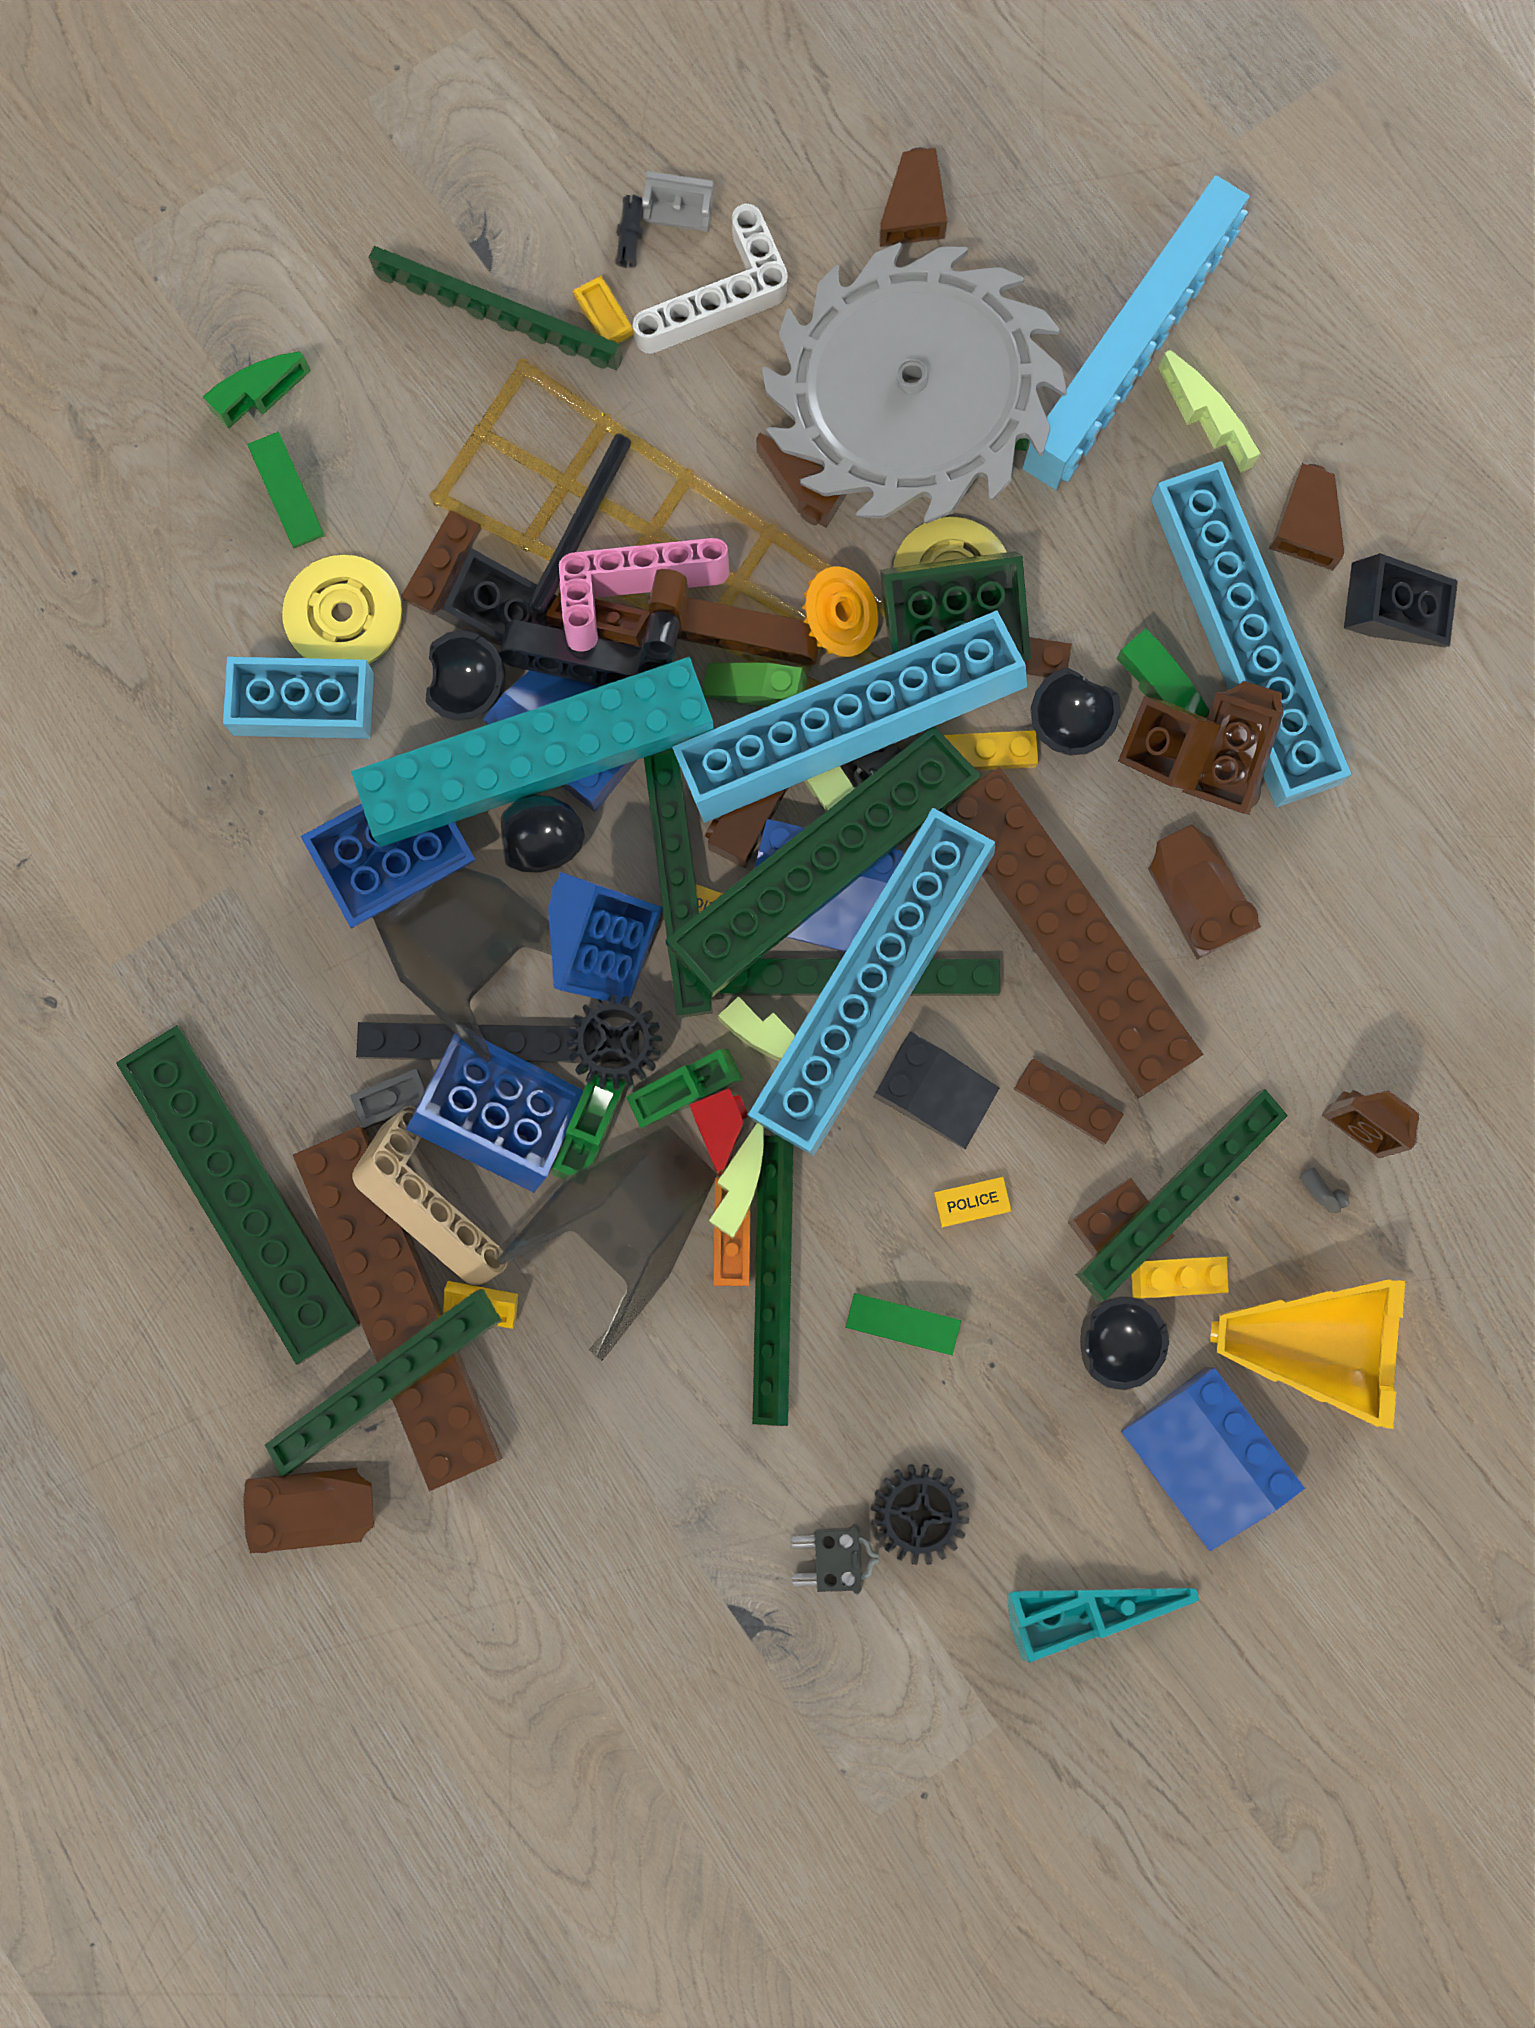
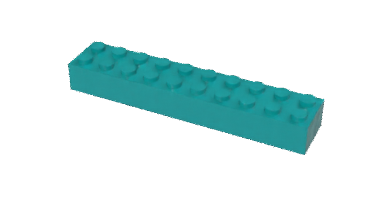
M690 657L370 764L351 771L372 836L378 845L382 847L515 802L517 799L538 794L670 749L675 745L713 730L714 726Z

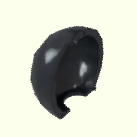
M465 630L448 632L431 643L429 660L433 667V678L431 685L426 689L427 705L440 716L456 721L477 718L488 712L500 698L506 682L505 666L498 650L480 634Z
M1062 668L1048 676L1036 690L1030 707L1032 726L1039 739L1053 751L1068 756L1089 754L1102 747L1115 732L1121 714L1120 698L1117 691L1095 684L1070 668Z
M533 794L517 799L501 815L502 847L505 864L508 867L521 872L533 873L557 869L571 861L582 848L585 833L580 817L570 805L554 796Z
M1127 1296L1107 1299L1092 1308L1083 1320L1080 1334L1081 1355L1087 1372L1105 1387L1119 1390L1142 1386L1156 1376L1166 1360L1169 1347L1167 1324L1163 1322L1157 1310L1144 1302L1143 1299Z

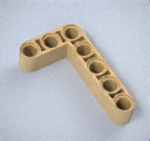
M406 1106L381 1126L353 1170L354 1184L364 1195L467 1284L481 1287L506 1269L507 1257L493 1240L406 1165L422 1138L406 1130L416 1109L412 1106Z

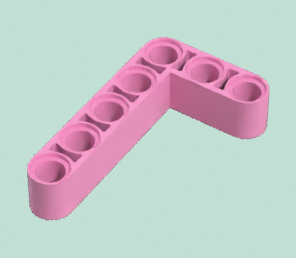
M717 538L575 552L565 555L559 563L562 618L568 646L575 651L584 652L592 649L597 644L598 632L595 598L651 592L655 573L658 569H670L682 573L687 578L688 588L718 585L725 582L730 573L726 543Z

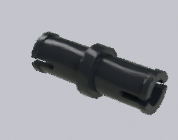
M630 195L623 197L621 223L617 225L616 229L619 240L615 263L623 268H627V261H629L630 268L636 266L638 241L643 236V228L640 226L643 198L637 195H632V202H630Z

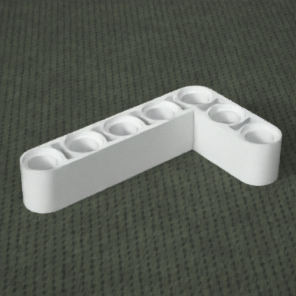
M742 204L732 214V236L746 271L639 312L633 321L635 343L639 350L649 354L656 353L779 305L785 300L787 296V270L764 218L756 206ZM745 224H750L753 227L746 229L742 228L741 226ZM764 253L766 256L759 258L755 257L754 254ZM770 281H775L779 284L777 286L772 287L768 286L766 283ZM739 293H745L749 295L746 298L742 299L735 297V295ZM707 305H715L718 307L717 309L711 311L704 309V307H706ZM677 317H684L687 319L686 321L680 323L673 321V319ZM646 329H654L656 331L650 335L642 333Z

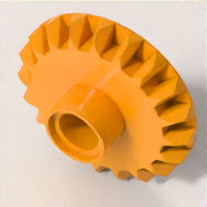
M830 567L816 573L815 578L808 582V590L803 593L806 603L801 607L806 611L807 615L803 622L809 624L811 628L809 636L815 637L817 639V646L824 647L827 654H835L838 658L851 657L862 653L873 641L878 626L877 605L870 587L861 576L845 567Z

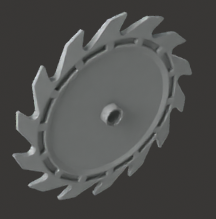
M897 243L876 252L854 283L849 287L840 285L839 265H835L817 285L813 318L808 325H800L791 309L786 310L779 335L790 363L791 371L785 376L775 373L766 366L762 368L767 396L795 421V425L789 429L768 427L767 432L782 452L821 464L825 467L821 473L801 479L800 483L802 486L823 496L859 492L872 493V499L856 512L857 518H887L919 498L929 497L932 501L923 519L924 523L927 524L951 514L977 478L987 479L989 501H993L1011 482L1015 444L1019 439H1029L1038 455H1043L1050 426L1036 391L1043 386L1063 396L1067 395L1062 367L1031 340V337L1038 333L1058 335L1060 333L1058 326L1043 309L1013 301L1000 295L1004 290L1024 284L1023 277L1001 267L961 272L952 270V267L968 253L967 247H939L906 267L898 268L895 266V263L903 247L901 243ZM910 379L919 380L918 382L913 384L907 383V381Z

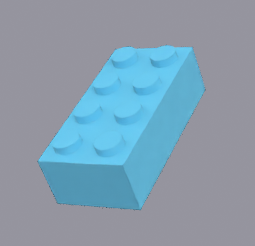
M227 657L223 725L233 736L371 739L374 672L367 660Z

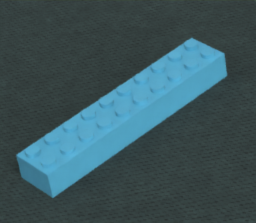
M1217 175L1214 176L1066 389L1067 395L1061 396L1047 416L1050 432L1043 455H1038L1030 441L1023 470L1054 490H1057L1063 480L1067 483L1071 480L1079 466L1077 463L1081 456L1089 454L1097 441L1096 435L1100 429L1105 430L1115 415L1114 409L1118 403H1124L1133 389L1132 383L1136 377H1142L1152 360L1150 357L1154 351H1159L1170 334L1168 331L1172 325H1177L1184 316L1189 300L1191 298L1195 299L1205 284L1204 279L1209 272L1212 274L1223 258L1222 253L1225 248H1231L1241 232L1239 228L1249 213L1244 210L1250 197L1248 194Z
M1222 461L1158 483L1151 497V502L1227 689L1230 690L1246 681L1282 693L1281 702L1284 715L1263 775L1276 808L1340 786L1352 774Z
M996 610L689 739L672 748L702 820L705 823L1027 687L1026 665Z
M932 808L750 1110L748 1116L754 1122H758L764 1128L808 1154L815 1156L994 856L995 842Z

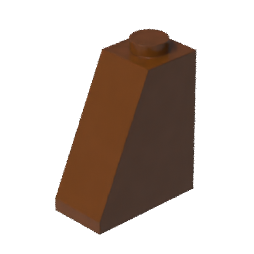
M917 147L902 153L880 223L879 247L895 245L897 243L906 244L945 239L948 221L936 148L925 149Z
M1301 464L1293 477L1269 549L1332 571L1336 568L1343 558L1344 544L1334 473L1326 471L1324 467L1317 464Z

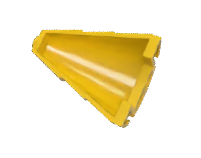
M1387 1279L1335 1292L1329 1290L1286 1302L1283 1299L1223 1313L1220 1314L1219 1321H1212L1210 1342L1217 1343V1353L1273 1382L1279 1380L1322 1403L1327 1402L1376 1427L1382 1426L1393 1429L1396 1403L1394 1380L1399 1319L1403 1318L1405 1281Z

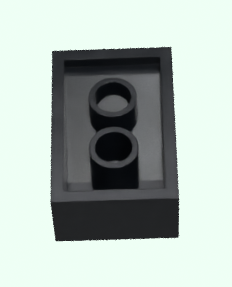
M469 548L459 553L432 614L461 630L480 634L487 641L501 646L505 626L510 621L518 620L547 627L546 613L557 595L554 594L545 613L541 614L529 608L528 603L537 586L536 583L475 549Z
M1381 553L1354 561L1351 564L1344 628L1369 637L1449 647L1458 580Z
M910 1031L873 1098L961 1148L966 1149L1000 1088L943 1049Z

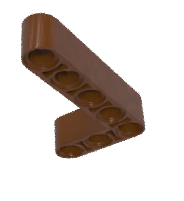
M670 569L656 570L648 603L649 615L662 611L676 616L680 621L677 639L802 665H815L817 663L820 647L817 646V639L809 636L811 631L809 624L804 623L802 620L689 598L685 575Z

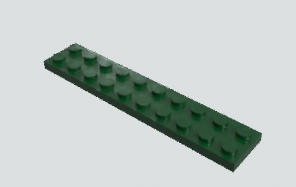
M935 726L931 727L665 940L666 945L713 997L917 832L932 808L940 812L975 785L980 780V773Z
M178 1025L174 1026L116 1062L295 1364L303 1363L361 1326L182 1028Z

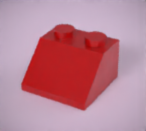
M730 1088L689 1105L718 1177L722 1176L730 1164L744 1130L743 1119L748 1118L740 1094L733 1096Z

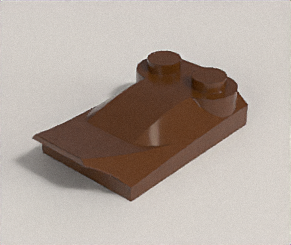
M1246 681L1230 690L1216 692L1207 719L1221 725V728L1195 790L1183 789L1182 792L1250 815L1252 807L1260 799V784L1284 715L1281 702L1282 693Z
M1192 824L1157 842L1155 856L1148 870L1197 960L1261 928L1256 908L1246 900L1210 836L1202 833Z
M1352 1090L1351 1093L1342 1092L1337 1100L1330 1104L1322 1114L1325 1119L1377 1158L1411 1150L1417 1143L1419 1113L1389 1090L1365 1096L1355 1090Z
M357 1468L249 1478L245 1481L243 1497L245 1537L250 1554L362 1542L364 1535L375 1527L372 1483L364 1479L358 1473Z

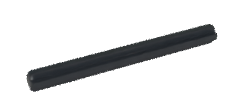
M617 433L610 443L529 600L528 606L532 610L541 614L545 613L560 584V560L565 555L577 551L630 448L631 440L628 437Z

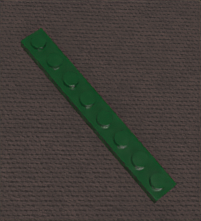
M377 246L372 248L369 260L375 275L384 282H397L406 286L414 294H427L436 298L444 306L450 308L457 306L466 310L474 318L480 320L487 318L497 322L504 330L509 332L519 331L528 335L536 343H549L558 347L566 355H579L589 359L593 365L602 369L609 367L617 371L622 361L620 343Z
M673 748L644 757L667 938L700 913L682 774ZM668 948L677 1017L684 1018L712 1014L711 995Z
M759 959L720 990V996H820L841 959ZM932 959L910 996H999L1000 959Z
M1266 1089L1258 1091L1075 1274L1099 1303L1106 1301L1288 1116Z
M778 1135L763 1136L762 1163L757 1183L752 1424L788 1426L794 1145Z
M484 1289L473 1292L266 1443L264 1446L281 1476L296 1470L500 1323L502 1319Z

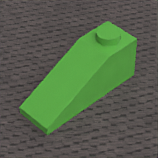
M708 663L702 692L704 698L768 707L806 691L808 679L800 667L774 663Z

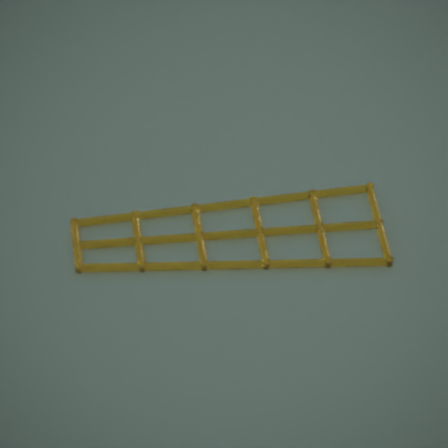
M524 358L517 361L515 369L480 422L474 426L472 434L437 487L430 492V499L434 506L441 507L447 511L452 510L480 524L481 528L521 547L522 550L529 551L550 561L555 549L537 541V538L567 492L574 494L580 499L583 498L588 487L578 482L576 478L606 432L613 436L619 433L631 440L630 448L678 479L650 523L604 497L598 508L599 510L642 534L635 546L650 545L653 542L660 544L680 541L664 532L662 528L689 487L760 534V537L737 573L729 569V577L725 581L728 587L718 601V604L732 606L739 593L742 592L783 617L804 621L807 617L804 612L748 580L771 543H774L817 573L833 567L777 530L773 524L767 523L695 475L691 469L683 467L613 420L609 414L601 412L529 364V361ZM525 377L595 423V426L564 473L491 431ZM482 442L556 484L524 534L447 496ZM643 593L617 595L649 611V596ZM873 594L878 614L885 618L883 600ZM820 647L819 655L823 651L824 647ZM725 649L751 663L785 665L772 658ZM867 649L858 655L852 656L866 665L882 659ZM797 665V667L803 669L808 679L806 690L823 684L807 676L813 665Z

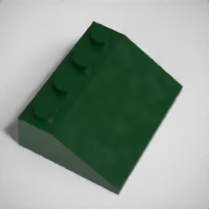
M1012 551L880 570L883 606L891 655L997 610L1023 661L1031 660L1023 556L1018 552Z

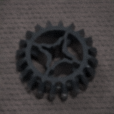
M611 994L608 998V1005L603 1006L602 1000L595 999L597 1007L595 1010H592L587 1004L582 1007L586 1015L585 1018L580 1015H574L573 1021L580 1028H568V1035L576 1039L567 1041L566 1048L575 1051L568 1056L570 1063L581 1062L575 1069L576 1073L582 1075L589 1071L586 1077L588 1084L594 1083L597 1077H599L600 1089L605 1090L608 1081H613L614 1091H619V1081L626 1080L627 1086L632 1088L634 1087L632 1076L636 1075L641 1081L646 1080V1074L642 1070L643 1067L651 1071L655 1070L656 1064L649 1058H660L661 1050L652 1046L662 1044L663 1039L662 1036L652 1035L660 1030L658 1022L648 1023L653 1018V1013L648 1010L639 1015L643 1007L640 1001H637L632 1008H629L630 999L628 996L622 998L620 1005L616 1004L615 995ZM619 1017L627 1019L631 1023L628 1024L626 1022L621 1026L614 1027L609 1025L604 1019ZM595 1027L601 1039L597 1046L594 1047L595 1051L588 1056L585 1051V1043L590 1030ZM641 1030L644 1036V1044L641 1053L635 1059L631 1055L628 1045L635 1038L634 1034ZM606 1033L610 1038L615 1036V1039H617V1037H620L623 1052L619 1048L614 1049L613 1046L611 1049L608 1048L609 1044ZM608 1059H617L626 1066L610 1069L599 1066L597 1063H604Z
M909 1464L907 1466L909 1476L905 1478L898 1468L894 1470V1475L899 1480L894 1485L887 1477L882 1480L884 1485L889 1488L887 1494L881 1490L875 1491L874 1495L882 1499L883 1504H871V1510L881 1513L882 1517L871 1519V1524L876 1527L884 1526V1529L876 1534V1538L880 1541L890 1537V1540L884 1547L887 1552H891L896 1546L900 1547L896 1556L898 1560L902 1561L908 1551L911 1552V1564L917 1565L919 1554H924V1560L929 1565L932 1564L931 1552L936 1551L939 1558L943 1560L946 1558V1554L942 1550V1546L947 1544L953 1551L958 1548L955 1542L951 1540L953 1534L962 1539L965 1537V1532L956 1527L957 1523L964 1525L969 1523L968 1517L958 1515V1511L968 1509L969 1505L963 1501L956 1503L955 1499L961 1497L964 1491L962 1488H956L953 1491L949 1490L955 1482L952 1476L947 1477L943 1483L940 1482L943 1475L941 1468H937L933 1476L930 1477L928 1464H922L921 1475H916L914 1465ZM918 1484L914 1499L910 1503L892 1504L900 1491L910 1485ZM929 1485L936 1487L943 1493L948 1503L949 1512L934 1509L930 1506ZM922 1497V1503L925 1505L924 1510L929 1511L934 1516L923 1517L918 1527L914 1516L910 1517L906 1512L916 1511L918 1506L921 1505ZM890 1516H896L910 1522L911 1543L903 1540L894 1532ZM947 1523L941 1535L928 1543L922 1544V1538H924L925 1531L930 1525Z

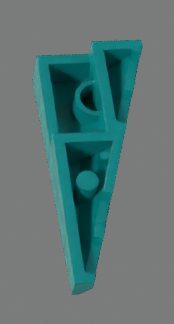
M1196 1588L1011 1591L1007 1593L1009 1624L1021 1659L1029 1663L1093 1638L1107 1637L1200 1601Z

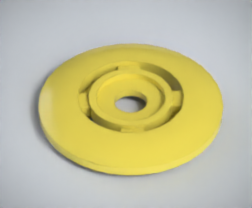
M943 517L920 525L904 539L897 551L893 568L974 557L971 552L964 548L966 546L971 548L976 556L1005 553L1006 550L1000 540L985 526L966 518Z
M334 555L313 562L304 568L292 581L283 602V625L289 641L303 658L367 660L368 664L380 658L395 641L402 622V602L393 580L381 567L362 557ZM342 581H348L347 584H336ZM327 587L320 594L317 593L320 589ZM339 603H347L352 607V615L346 621H337L332 616L333 608ZM363 629L366 630L361 636L348 642H337L338 639L352 638L358 635Z

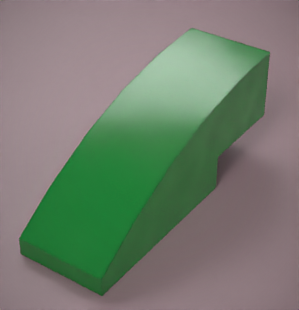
M300 351L277 355L235 372L215 385L202 398L210 411L230 429L252 407L263 416L311 370Z
M279 431L248 443V448L292 547L295 549L324 537V532L303 482Z
M1147 628L1121 649L1116 659L1140 683L1137 688L1145 696L1167 701L1204 718L1209 715V708L1190 679Z
M719 1049L626 1096V1099L640 1128H644L690 1107L689 1105L717 1094L744 1079L730 1050Z
M597 1077L594 1083L586 1084L566 1130V1137L553 1164V1176L586 1188L624 1091L626 1082L623 1080L619 1081V1091H614L613 1081H608L605 1090L600 1089L599 1077Z
M854 1293L845 1328L953 1356L961 1320Z

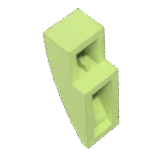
M739 996L718 1015L719 1021L736 1037L753 1049L779 1062L795 1037L792 1031L774 1013L762 1021Z
M758 1122L717 1182V1185L728 1193L710 1218L709 1223L731 1238L735 1237L747 1215L760 1176L763 1155V1126Z

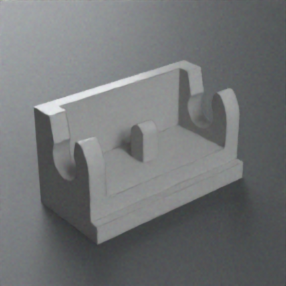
M647 171L642 206L644 207L643 222L708 232L714 201L713 181Z

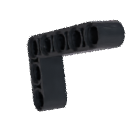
M654 612L648 619L643 648L598 638L597 644L592 649L582 652L575 651L568 646L564 630L514 620L508 622L505 626L499 654L505 664L513 667L604 686L672 663L680 621L671 613Z

